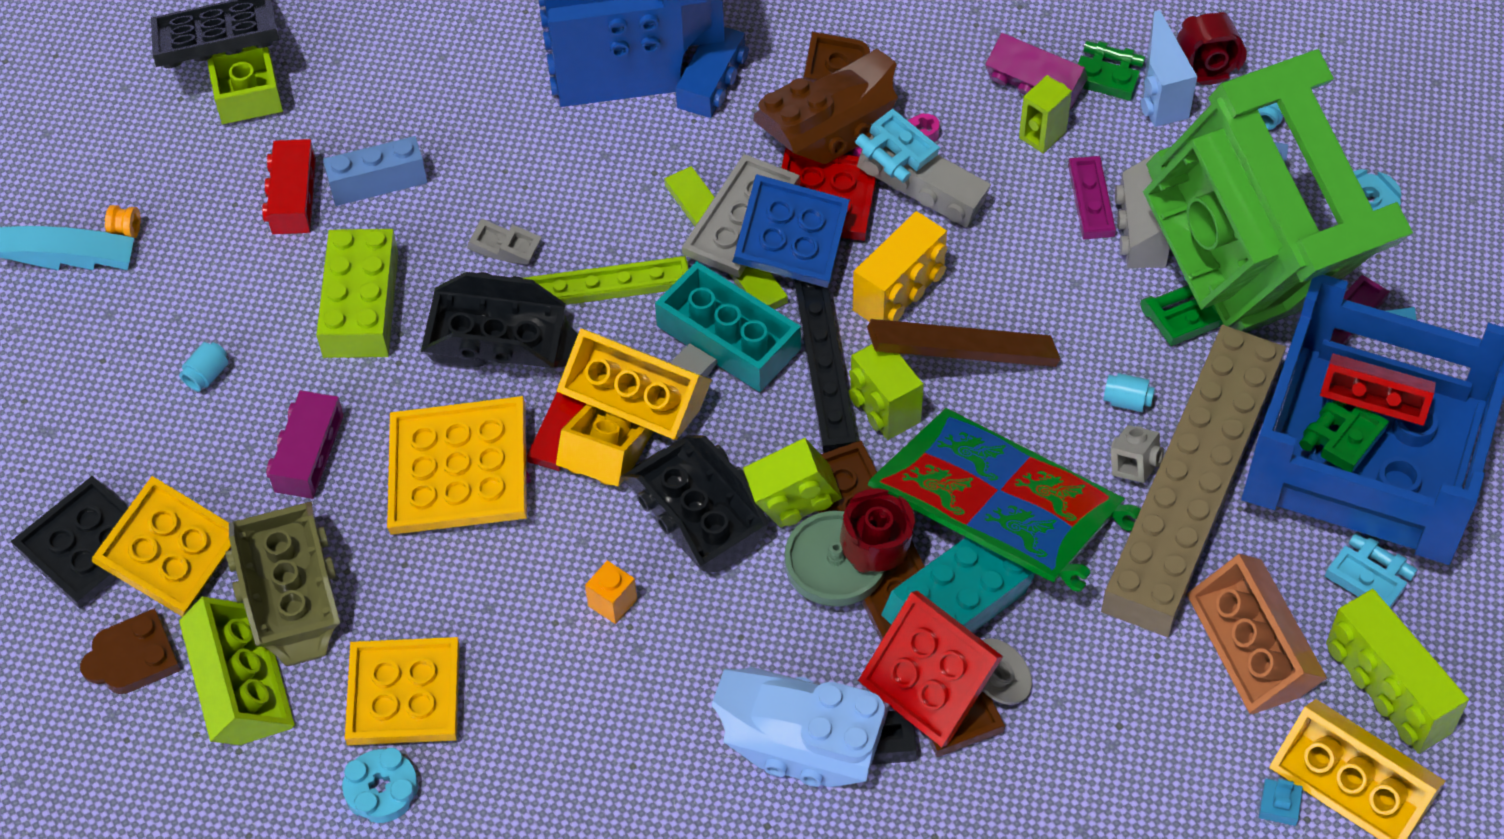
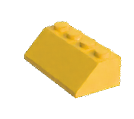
M580 328L556 391L677 440L699 413L712 379L595 332Z
M1317 699L1304 707L1269 766L1271 770L1288 781H1293V784L1303 786L1302 790L1378 839H1408L1446 782Z

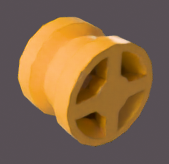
M110 205L105 215V231L133 238L138 236L141 224L139 209L137 207L121 209L119 205Z

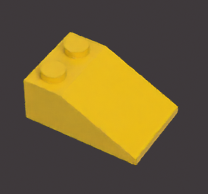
M586 404L561 430L556 465L566 468L574 474H583L597 479L605 485L619 487L624 481L621 476L636 465L654 431Z

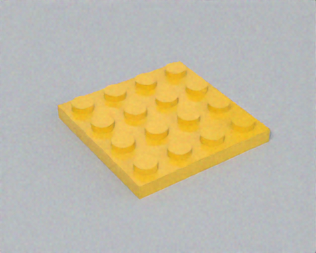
M523 396L390 412L387 529L390 535L527 519L526 403Z

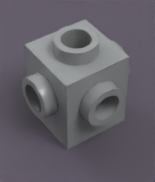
M1127 425L1120 436L1114 438L1111 445L1112 476L1144 483L1154 468L1159 467L1163 460L1164 450L1163 447H1160V433L1139 426Z

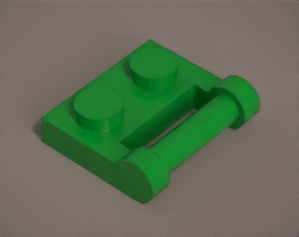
M1189 285L1156 298L1149 296L1140 301L1142 312L1146 317L1152 319L1170 346L1224 325L1214 305L1201 310L1196 299L1166 311L1163 310V308L1188 298H1195Z

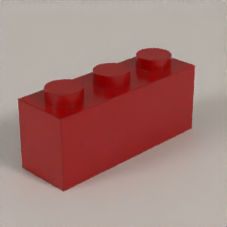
M311 139L273 141L272 154H267V168L270 178H265V194L268 197V202L262 205L264 222H269L272 235L310 233L316 157Z
M1332 353L1320 396L1424 426L1434 396L1436 382Z

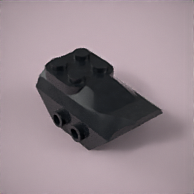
M465 272L435 287L421 353L427 354L432 361L437 363L465 367H481L488 362L548 368L564 367L568 362L578 333L571 327L566 318V303L535 281L517 276L505 277L485 272Z
M687 435L666 449L663 448L640 462L621 476L637 494V499L646 512L651 510L654 513L663 532L667 535L671 533L683 551L705 572L711 573L723 570L751 552L768 527L769 522L763 510L754 501L744 471L740 467L735 468L729 462L724 449L718 444L715 446L706 436Z

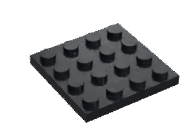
M229 0L151 17L152 53L156 67L174 68L181 65L183 61L192 59L197 62L206 61L212 58L214 54L225 52L226 55H233L242 52L243 48L246 47L265 48L271 46L274 41L279 40L271 0Z

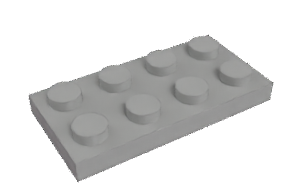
M743 154L683 244V255L740 278L747 266L733 263L732 261L756 174L798 186L801 183L800 175Z

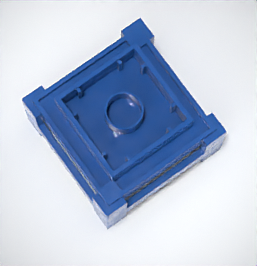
M1324 274L1312 278L1283 369L1257 440L1241 500L1274 511L1278 506L1416 550L1414 555L1450 566L1479 497L1485 475L1483 470L1504 397V327L1488 322L1482 339L1345 300L1344 295L1348 281ZM1334 328L1466 366L1470 370L1466 380H1461L1331 341ZM1332 353L1436 382L1434 396L1424 426L1374 412L1388 420L1389 423L1384 433L1353 473L1345 471L1320 457L1324 445H1315L1311 451H1306L1299 444L1304 437L1303 432L1307 426L1318 420L1320 417L1319 412L1326 403L1333 401L1332 399L1320 396ZM1347 404L1344 409L1352 412L1356 406ZM1335 424L1331 425L1328 429L1336 432L1340 426ZM1480 424H1482V425H1481V428H1480L1479 436H1478V439H1477V443H1476V446H1475V450H1474V453H1473V457H1472V461H1471V464H1470V468H1469V471H1468V475H1467V478H1466L1465 486H1464V489H1463V488H1462V487H1463V483H1464V480H1465L1466 472H1467L1468 465H1469V462H1470V458H1471V455H1472V451H1473V447H1474L1475 440H1476V437H1477V433H1478V430H1479V426H1480Z

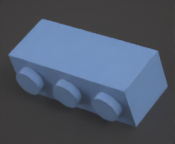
M416 136L323 159L335 206L427 183L423 159Z

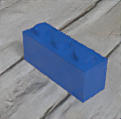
M724 27L725 42L698 46L676 86L678 109L711 118L716 108H720L723 105L727 87L734 84L739 65L744 64L748 57L749 47L745 45L744 32Z

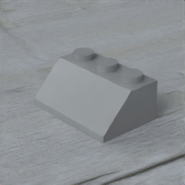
M1155 154L1125 170L1122 173L1121 185L1115 186V204L1121 205V210H1118L1117 227L1118 229H1123L1124 236H1120V255H1126L1127 268H1166L1170 246L1143 193L1144 189L1153 181L1146 163Z

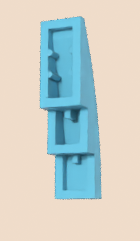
M0 227V258L59 270L60 263L89 270L94 269L95 263L128 270L134 238L68 227Z

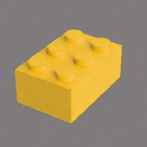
M915 211L853 271L852 310L869 322L871 319L898 321L905 309L912 302L919 301L925 289L932 282H938L944 275L946 270L945 254L948 249L946 246L947 230L918 211Z

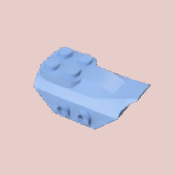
M751 666L745 669H724L712 701V707L718 713L725 729L723 740L725 744L757 767L764 769L770 775L794 777L800 779L804 784L813 787L820 785L836 787L866 782L890 704L883 702L877 694L836 682H825L818 685L805 677L792 678Z

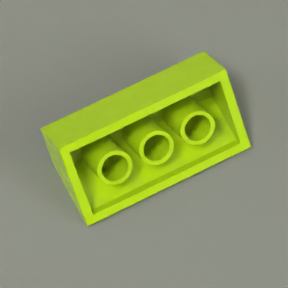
M202 596L179 620L210 742L243 745L292 729L295 724L276 656L268 649L255 645L244 603Z

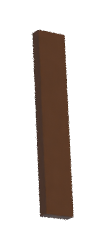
M871 319L867 326L876 352L1056 367L1061 359L1051 335Z

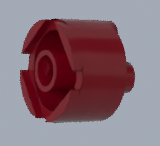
M1219 12L1207 13L1198 17L1190 16L1182 22V29L1176 39L1195 71L1198 83L1203 85L1221 83L1230 78L1229 73L1235 68L1239 71L1244 65L1247 50L1227 13Z
M881 488L863 490L850 500L844 511L840 543L845 557L853 563L854 568L859 572L887 571L904 563L907 559L915 524L914 512L904 498L899 495L898 499L888 494L889 490Z

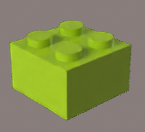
M246 47L240 53L226 55L225 52L214 54L212 58L207 60L214 99L222 125L283 112L274 66L268 47Z
M873 344L851 355V370L849 371L851 386L849 396L856 407H861L865 411L868 421L875 431L880 430L883 436L889 440L921 423L924 384L900 354L876 352Z
M806 438L743 467L755 503L780 528L797 524L803 517L815 511L826 510L834 502L842 499L830 464Z

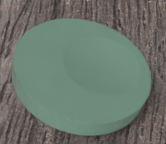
M826 511L808 517L792 531L785 546V570L789 581L802 596L821 605L847 606L860 602L876 591L886 571L859 572L854 568L853 563L845 557L840 543L844 511Z

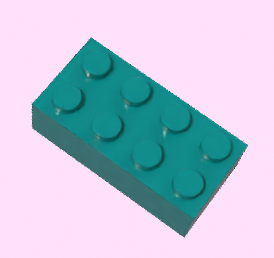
M698 261L655 302L657 327L683 344H692L717 360L716 365L758 392H761L801 350V326Z
M965 537L893 589L881 615L892 625L910 593L919 591L974 633L1027 592L1035 573Z

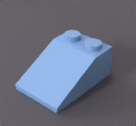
M1160 10L1154 11L1147 51L1144 94L1141 99V108L1144 115L1149 116L1154 127L1189 118L1197 81L1195 71Z

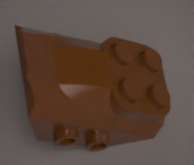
M875 49L855 62L814 82L804 78L795 79L784 87L766 94L758 103L759 111L754 113L753 121L794 154L827 164L857 148L858 145L855 144V141L861 134H865L870 138L872 134L869 132L872 124L893 108L898 99L893 89V77L897 64L882 51Z

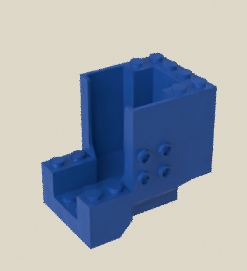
M538 0L539 7L545 6V9L540 10L542 28L548 27L549 30L543 32L545 50H552V54H546L549 75L555 74V77H550L552 96L558 95L560 107L676 92V86L681 79L682 60L687 48L694 45L725 42L723 0Z

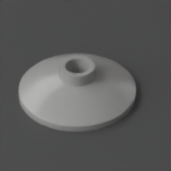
M983 639L985 643L1000 653L1003 658L982 691L993 700L1002 704L1013 705L1020 703L1029 695L1032 687L1030 670L1025 660L1009 644L998 639Z

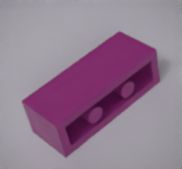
M1001 33L985 64L992 81L1006 86L1007 83L1018 87L1017 90L1023 95H1026L1046 75L1065 84L1067 88L1072 90L1070 110H1072L1088 79L1085 67L1004 33Z
M300 390L296 402L290 404L288 423L285 430H281L278 435L277 452L275 457L270 458L266 469L267 478H270L275 493L314 499L344 416L338 396Z

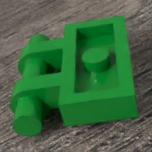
M1086 41L1083 53L1094 55V57L1089 58L1081 55L1078 65L1085 67L1088 76L1083 89L1131 101L1139 80L1140 71L1130 67L1133 65L1143 68L1146 56L1136 54L1135 50L1129 48L1121 50L1109 47L1106 42L1099 41L1094 43ZM1106 58L1121 63L1120 65H1116L1105 62L1104 59Z
M1333 400L1323 406L1319 412L1320 417L1318 420L1307 426L1303 432L1304 437L1299 444L1306 451H1311L1315 445H1324L1320 457L1345 471L1353 473L1384 433L1389 421L1370 410L1355 407L1352 412L1344 409L1347 405L1346 403ZM1338 424L1340 426L1336 432L1328 429L1331 425Z

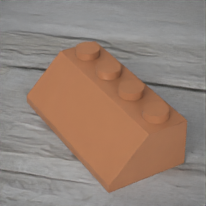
M1238 554L1187 593L1194 610L1250 714L1299 699L1327 679L1261 559Z

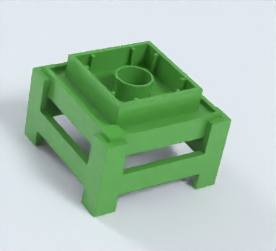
M1319 48L1221 83L1208 97L1211 105L1171 147L1158 151L1146 163L1153 181L1144 189L1143 193L1200 309L1202 310L1214 305L1225 326L1245 333L1301 312L1312 278L1324 274L1342 280L1372 255L1398 245L1413 233L1398 202L1373 211L1312 91V89L1329 84L1334 79ZM1277 102L1338 225L1319 232L1258 109Z

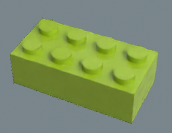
M393 229L328 230L316 333L323 358L389 357L399 254Z
M1371 589L1338 608L1326 641L1329 653L1336 661H1341L1346 667L1356 686L1364 689L1373 699L1378 712L1382 716L1389 718L1397 728L1400 738L1420 754L1453 734L1469 698L1378 593Z

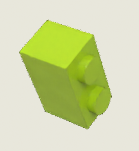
M1046 75L1023 96L1019 138L1044 154L1067 132L1072 90L1067 88L1065 84Z

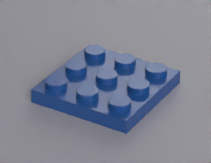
M756 174L732 262L828 288L850 199Z

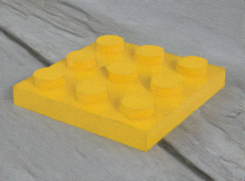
M151 476L93 555L92 562L183 617L225 558L226 551L231 549L229 522L154 476Z
M458 637L350 642L345 724L346 744L369 745L457 741L460 645Z

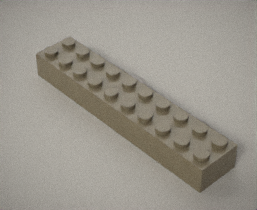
M1221 325L1107 585L1101 609L1102 613L1169 637L1280 371L1286 346Z

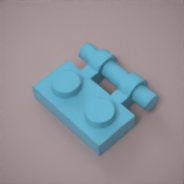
M891 109L872 124L869 132L874 136L872 140L865 134H861L855 141V144L863 149L862 153L868 159H875L884 167L886 174L891 178L895 176L902 183L906 182L911 176V173L904 168L906 164L917 172L936 157L940 149L936 143L894 109ZM885 146L896 154L893 158L883 150Z
M1355 533L1349 541V545L1359 551L1356 552L1345 545L1328 567L1325 577L1358 597L1374 589L1385 603L1392 608L1407 585V582L1398 577V575L1411 581L1418 569L1406 563L1407 558L1400 554L1395 556L1379 547L1380 542L1371 537L1366 539ZM1372 558L1387 568L1385 569L1369 559Z

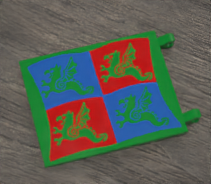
M945 408L868 482V486L871 488L889 490L888 494L898 499L900 495L910 504L913 510L1053 583L1061 577L1066 585L1076 592L1082 591L1086 586V582L1079 580L1077 576L1081 579H1087L1090 575V569L1083 564H1071L1111 517L1115 519L1122 529L1132 531L1135 521H1132L1128 516L1137 519L1141 510L1135 505H1123L1125 498L948 408Z

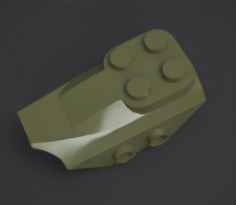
M312 501L229 522V540L232 550L226 551V558L230 571L237 572L238 581L232 582L237 603H244L255 645L268 649L285 666H292L324 657L327 654L331 635L340 624V619L330 579L336 577L332 558H325L323 548L329 547L324 526L317 527Z

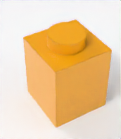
M608 560L585 584L588 607L614 624L637 601L635 578Z

